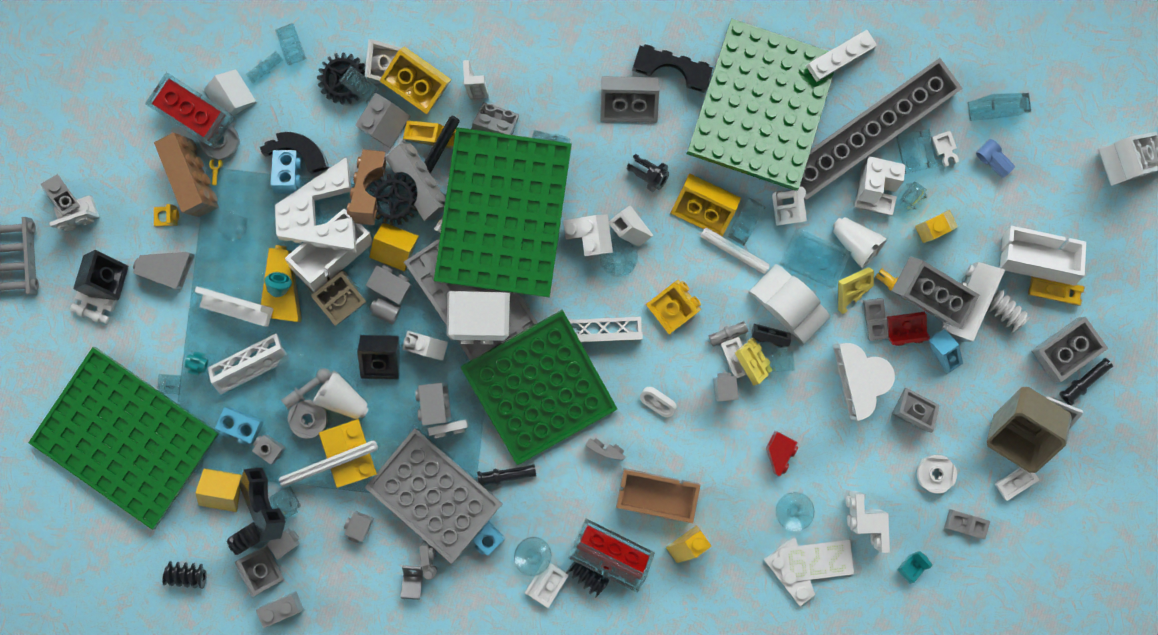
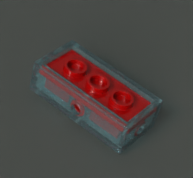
M167 72L145 103L213 149L235 118L227 110Z
M586 518L577 533L567 558L638 593L647 578L655 552Z

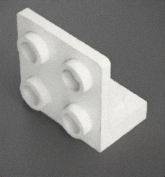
M89 195L77 199L76 201L80 207L64 216L54 207L58 220L49 222L50 227L67 232L76 229L77 225L94 223V219L100 217L93 196Z

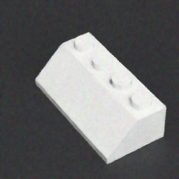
M980 262L969 265L965 274L967 278L961 284L980 296L961 329L943 322L942 327L953 338L962 342L974 341L1005 272L1004 269Z

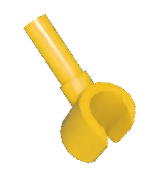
M214 159L209 162L213 173L212 185L217 186L218 169L222 168L223 162L220 159L218 167H215Z

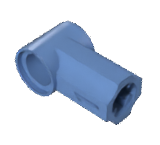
M989 139L976 152L977 157L983 163L989 164L1001 178H1004L1015 168V165L1002 153L1000 145L992 139Z

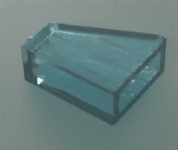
M1029 93L991 94L967 102L970 121L1019 116L1031 112Z

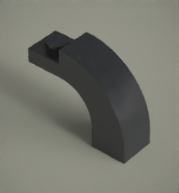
M276 133L278 141L270 140L260 147L261 153L265 157L273 155V150H296L303 156L307 170L311 174L329 169L327 159L318 145L306 136L298 133Z

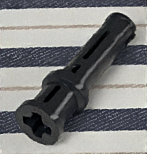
M1103 358L1100 363L1081 379L1074 380L1069 388L1059 393L1060 397L1068 405H1073L1074 400L1080 395L1086 394L1087 388L1111 369L1113 364H1108L1110 361L1107 358Z
M535 464L506 470L495 468L493 471L483 473L477 471L478 482L482 486L492 484L498 486L501 482L536 477Z

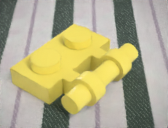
M750 338L748 343L735 352V355L753 386L760 384L769 375L768 373L773 370L770 366L771 362L764 356L761 350L760 343H757L755 338Z

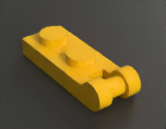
M1031 276L1028 295L1081 306V293H1084L1085 287ZM1070 290L1074 291L1073 297H1069Z

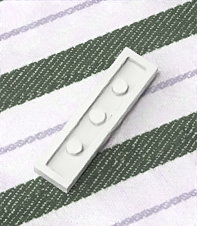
M865 30L810 62L806 67L816 82L871 51L877 44L868 30Z

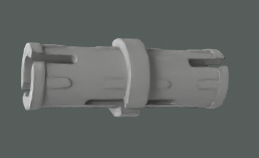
M742 321L730 327L726 326L723 330L708 336L712 346H715L749 331L746 323Z

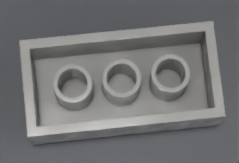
M911 256L892 289V292L946 324L959 329L963 327L980 296L925 261Z

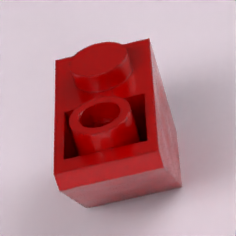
M774 431L766 446V450L774 474L781 476V474L786 473L789 467L787 462L790 457H794L796 454L798 442L777 431Z

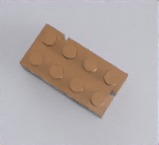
M174 132L155 141V147L181 212L201 217L219 208L217 204L218 198L210 187V178L203 170L204 163L199 156H196L197 146L195 142Z
M623 468L620 486L624 488L619 489L616 508L693 523L701 485L682 480L679 483V479Z

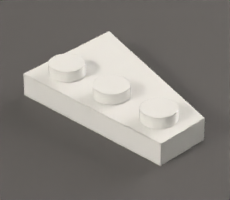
M795 536L779 548L798 546ZM778 548L764 560L798 605L802 606L815 595L811 581H796V575L788 572L785 575L787 583H783L781 568L785 562L780 557Z

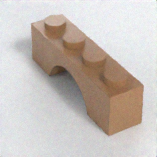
M363 149L361 157L357 159L358 172L354 173L353 179L355 187H351L350 199L352 200L347 205V215L352 217L354 223L374 225L377 214L376 198L368 194L366 189L372 182L379 180L380 177L384 178L387 165L385 159L386 152Z

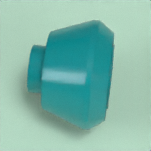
M273 272L265 278L267 291L274 297L285 295L292 285L291 279L284 273Z

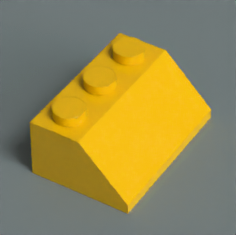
M404 46L398 50L379 81L425 114H428L452 79Z
M689 173L670 214L702 229L709 228L723 236L737 210L741 197Z
M359 419L318 433L327 459L366 443ZM370 453L330 469L336 488L377 475Z

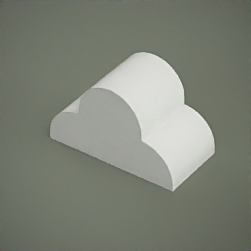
M1157 132L1130 136L1099 149L1111 186L1158 172Z
M775 264L749 290L803 345L831 317L820 304L821 301L815 293L801 280L791 276L778 264Z
M834 344L833 349L850 419L863 420L869 417L875 410L876 396L885 394L893 386L895 380L894 369L887 360L881 357H866L865 352L855 344Z

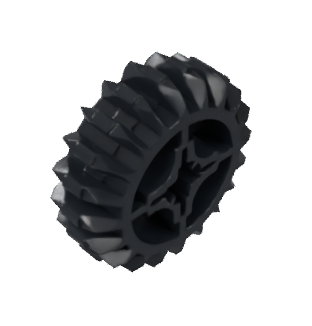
M343 52L340 58L335 53L334 60L329 56L328 64L324 61L322 62L325 68L318 69L323 74L317 76V79L321 81L318 83V86L323 88L321 93L327 94L326 98L328 100L333 98L334 103H337L340 99L342 105L345 104V99H347L349 104L352 103L351 98L353 97L358 101L357 94L364 95L361 89H368V86L364 84V82H368L365 79V64L360 63L358 57L354 59L353 54H350L347 58L346 53ZM339 65H349L348 67L346 66L343 70L336 69V67ZM355 69L358 73V80L356 84H354L351 80V77L354 74L353 71ZM330 73L335 76L332 88L329 86ZM337 74L346 77L348 82L340 80ZM344 87H349L350 89H352L345 93L337 92L338 90L341 91V89Z
M395 173L394 179H392L390 174H387L386 181L383 177H380L381 184L376 181L374 182L377 189L370 188V191L374 193L371 196L375 197L377 202V220L383 217L382 222L386 224L390 219V225L394 226L395 220H397L398 225H402V218L406 223L409 222L406 217L408 214L414 218L415 215L411 211L412 209L418 211L414 206L416 202L415 197H417L418 192L413 193L417 186L413 185L410 187L413 182L411 179L405 182L406 176L402 175L399 180V175ZM393 185L387 195H381L386 187ZM399 185L407 189L409 198L399 195ZM393 195L400 199L396 204L388 200L391 197L393 198ZM379 201L389 204L390 215L383 212ZM408 204L403 212L396 214L400 205Z
M252 522L230 536L226 542L234 555H239L262 540L255 523Z

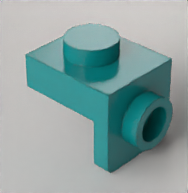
M918 551L910 554L897 570L909 584H912L924 570L932 567V563L925 554Z

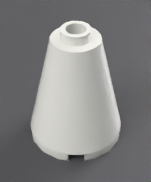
M846 217L837 219L832 226L834 227L833 233L861 268L867 266L871 262L869 259L876 256L887 242L885 236Z
M333 370L329 375V381L327 380L321 386L313 403L356 420L359 417L363 419L369 410L367 408L368 403L338 372Z

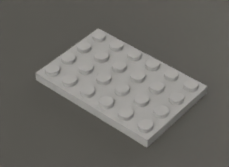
M416 428L413 429L381 467L377 475L365 486L372 495L451 564L455 562L503 504Z

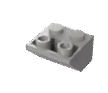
M483 102L471 129L513 135L519 114Z

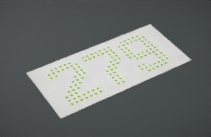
M850 540L779 548L780 557L785 562L781 568L783 583H787L785 575L788 572L796 575V581L854 574Z

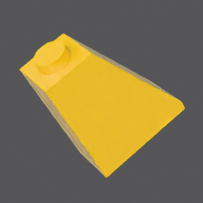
M950 210L915 226L923 243L934 240L958 227Z
M696 525L666 546V549L675 562L680 563L698 557L712 546Z

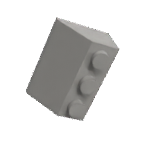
M602 76L600 121L657 123L659 78Z

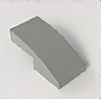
M884 299L863 300L869 341L889 338Z
M949 509L944 528L986 539L990 521Z

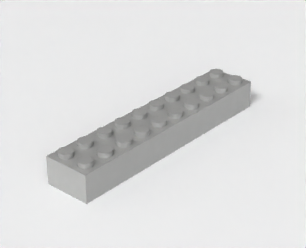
M941 58L934 61L811 149L800 187L806 190L804 201L963 89Z

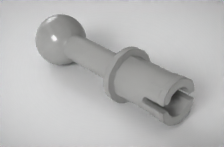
M326 368L318 370L314 379L299 390L295 387L292 393L281 399L286 408L289 410L300 400H305L303 396L320 383L329 381L330 370Z

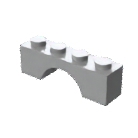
M411 143L399 144L385 159L394 173L404 172L414 179L418 192L414 205L423 220L436 219L444 212L446 196L440 191L436 180L430 175L426 164L417 154L416 148Z

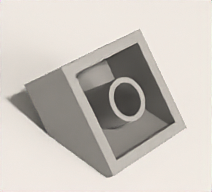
M375 93L355 126L387 147L392 148L411 116L392 102Z

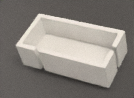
M343 209L327 223L350 218V215H347V210ZM354 223L357 253L340 248L334 250L331 247H317L311 243L303 242L285 257L289 268L315 293L328 282V277L332 279L372 245L373 241L370 233L361 224Z
M1010 226L1002 237L1001 251L1003 252L1001 254L1000 268L1009 272L1075 286L1085 274L1086 242L1069 238L1059 250L1066 237Z

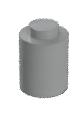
M381 298L377 301L374 300L370 307L372 316L392 325L395 323L401 307Z

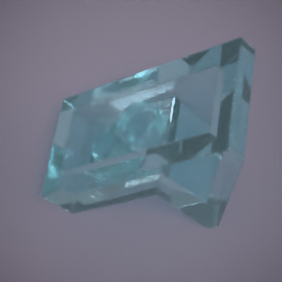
M350 66L340 79V83L345 88L352 91L365 103H368L379 89L353 66Z

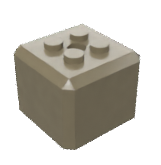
M1021 387L993 415L987 437V445L1027 472L1036 473L1066 446L1072 419L1071 413L1032 388Z

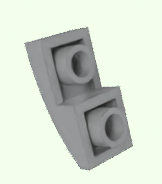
M590 438L586 443V446L603 456L618 460H624L625 458L623 455L624 450L617 444L614 446L609 444L605 450L603 449L604 444L597 438L594 441Z

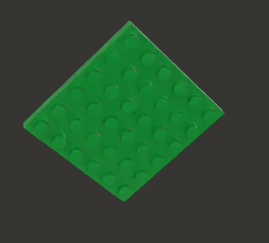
M563 309L460 366L517 465L618 410Z

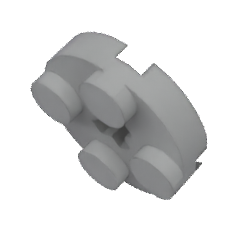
M219 122L222 124L221 129L217 133L212 132L211 138L205 139L200 135V147L209 157L224 160L234 155L240 145V139L233 126L226 122ZM217 136L220 138L222 136L224 137L222 145L215 144L217 142V140L215 139Z
M313 400L300 401L289 411L288 423L292 432L298 437L305 439L317 437L318 433L324 431L327 426L328 417L326 409L315 405ZM310 414L313 421L307 425L303 416Z

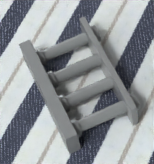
M22 217V224L0 225V233L22 232L23 243L1 244L0 252L24 251V262L0 264V271L25 270V281L0 283V291L26 289V294H37L39 282L36 278L34 250L36 226L32 218Z

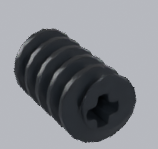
M578 557L567 569L566 573L568 574L573 571L572 579L579 577L577 583L585 582L583 589L590 587L589 594L596 592V598L608 585L609 578L602 580L604 574L600 572L596 575L597 567L591 569V562L585 564L586 558L582 557L579 559Z
M169 561L163 572L162 583L163 585L168 583L169 586L176 584L177 587L184 585L186 588L190 585L192 588H197L199 585V588L203 589L207 573L203 569V564H200L198 569H196L195 563H192L191 567L188 568V563L185 562L181 568L180 562H177L175 567H173L172 561Z

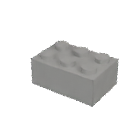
M1078 317L1031 351L1053 382H1062L1106 351L1108 347L1086 317Z
M447 382L418 385L415 395L416 401H420L421 409H418V420L422 421V425L451 421Z

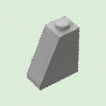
M177 252L140 255L133 264V273L171 288L182 290L195 254Z

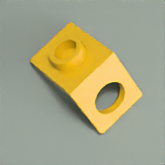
M166 204V207H154V226H178L179 210L177 206ZM162 211H166L165 222H161L158 218L159 213Z

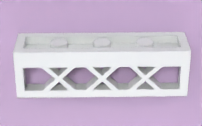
M463 60L464 85L469 98H489V90L484 75L474 76L469 60Z
M196 286L195 292L203 294L199 307L265 327L269 326L274 308Z
M641 317L569 320L570 324L577 323L582 328L576 334L580 342L643 339ZM621 321H626L623 325L619 323ZM629 321H637L638 332H629L624 326ZM599 322L607 323L604 326H602ZM610 322H616L621 328L616 333H610L605 327ZM580 323L588 324L585 327H583ZM591 323H597L601 330L597 334H591L586 328Z
M276 333L208 367L211 384L221 395L289 361V356L283 349L279 336ZM275 342V346L267 349L269 344ZM258 351L255 356L250 357L253 352ZM241 360L238 365L232 366L234 362ZM223 369L220 374L215 376L214 372Z

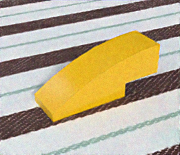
M407 120L403 139L434 146L444 126L439 123ZM456 129L445 148L453 149Z

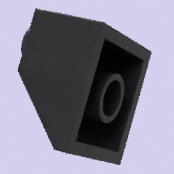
M93 250L83 255L73 289L93 298L119 300L129 266L97 250Z
M360 335L357 354L361 379H399V336Z

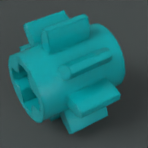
M194 351L193 355L189 354L187 356L185 368L189 369V374L199 376L200 372H206L209 360L205 359L206 354Z

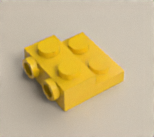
M676 280L646 304L668 334H671L702 310L699 307L701 302L696 296L692 297L689 294V287L684 281Z

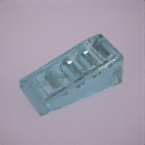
M293 23L275 29L288 65L307 59ZM291 29L292 33L282 36V32ZM294 37V40L284 42L285 39ZM296 43L295 47L289 49L286 48L287 46ZM298 50L299 53L289 56L290 52Z

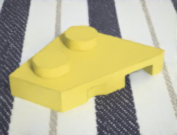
M870 267L865 268L838 281V311L842 314L848 311L846 307L853 300L857 302L864 293L874 286L873 269Z

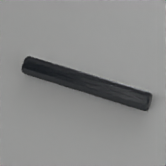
M453 115L449 117L424 162L430 174L460 122Z

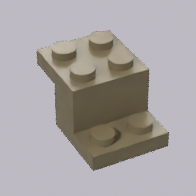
M344 269L332 279L328 277V282L315 293L308 287L312 292L311 297L335 326H338L367 302Z

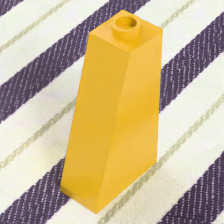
M275 245V248H269L265 278L273 272L284 273L289 276L292 285L285 295L274 297L267 291L264 278L261 305L274 308L271 316L272 319L301 322L296 276L285 260V257L291 251L287 250L286 246Z

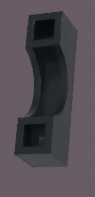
M644 44V46H639L632 71L651 76L662 67H672L682 73L686 81V88L705 93L713 68L709 67V64L699 61L696 63L691 61L689 57H676L670 51L662 50L660 52L655 50V47Z
M263 468L244 469L239 487L261 540L281 539L286 521L280 508L272 509L270 505L268 479Z

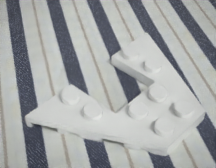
M344 158L275 205L276 236L279 240L293 241L300 244L305 242L317 247H331L334 250L340 248L357 253L355 226L352 217L316 226L315 200L351 191L350 170L347 158Z

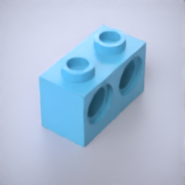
M273 150L271 188L274 194H292L297 191V187H300L301 177L298 175V169L302 168V160L298 158L296 150ZM285 179H290L289 182H283Z
M227 406L223 408L215 429L220 430L219 434L230 438V436L238 438L237 441L239 443L248 445V443L255 442L264 421ZM229 417L232 418L234 421V425L232 428H229L226 425V421ZM246 425L250 426L252 429V432L249 436H247L244 433V427Z
M488 521L472 541L476 544L475 548L480 554L483 555L485 553L488 556L505 537ZM486 536L491 537L494 541L493 545L486 546L483 543V538Z

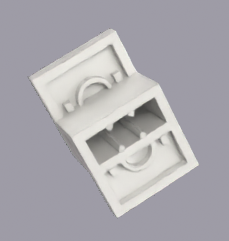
M849 491V496H846V505L850 509V515H847L848 527L857 534L873 533L871 534V544L874 545V548L882 553H890L888 513L881 509L865 510L864 494L858 491Z

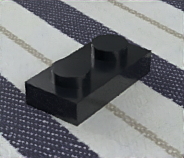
M753 324L752 338H755V340L771 342L778 347L790 346L791 333Z

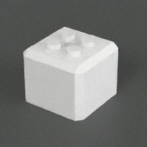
M449 291L447 293L446 335L451 340H461V344H474V340H480V344H494V341H504L509 336L510 293Z

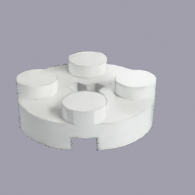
M934 454L921 460L917 468V479L920 486L927 491L944 493L955 484L957 470L950 459ZM938 468L942 475L935 479L932 472Z

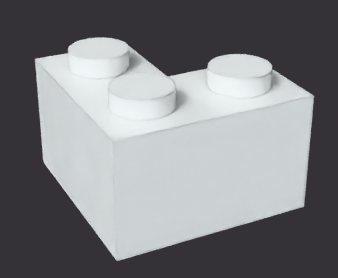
M868 156L861 166L857 200L876 204L883 195L884 189L896 192L904 182L905 165Z
M608 214L563 221L566 240L582 238L585 256L613 253Z

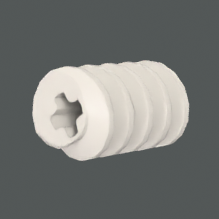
M1000 290L993 296L988 311L997 310L994 316L1002 315L1000 322L1008 320L1006 327L1013 325L1012 332L1020 329L1029 320L1030 316L1027 317V311L1021 312L1022 307L1019 305L1015 307L1016 302L1014 300L1010 301L1009 295L1004 296L1003 290Z

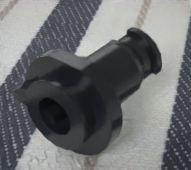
M635 154L633 156L634 161L649 170L645 173L628 163L627 171H632L637 177L648 182L647 189L651 192H654L656 189L660 190L669 177L668 165L661 163L659 166H656Z

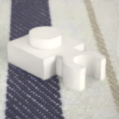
M951 131L931 137L937 156L943 154L942 163L944 167L949 166L948 158H952L954 164L959 162L958 156L952 152L957 147Z

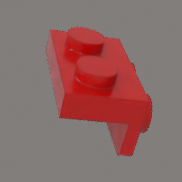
M925 311L887 316L888 339L892 345L902 346L906 343H923L930 339L927 333V314Z

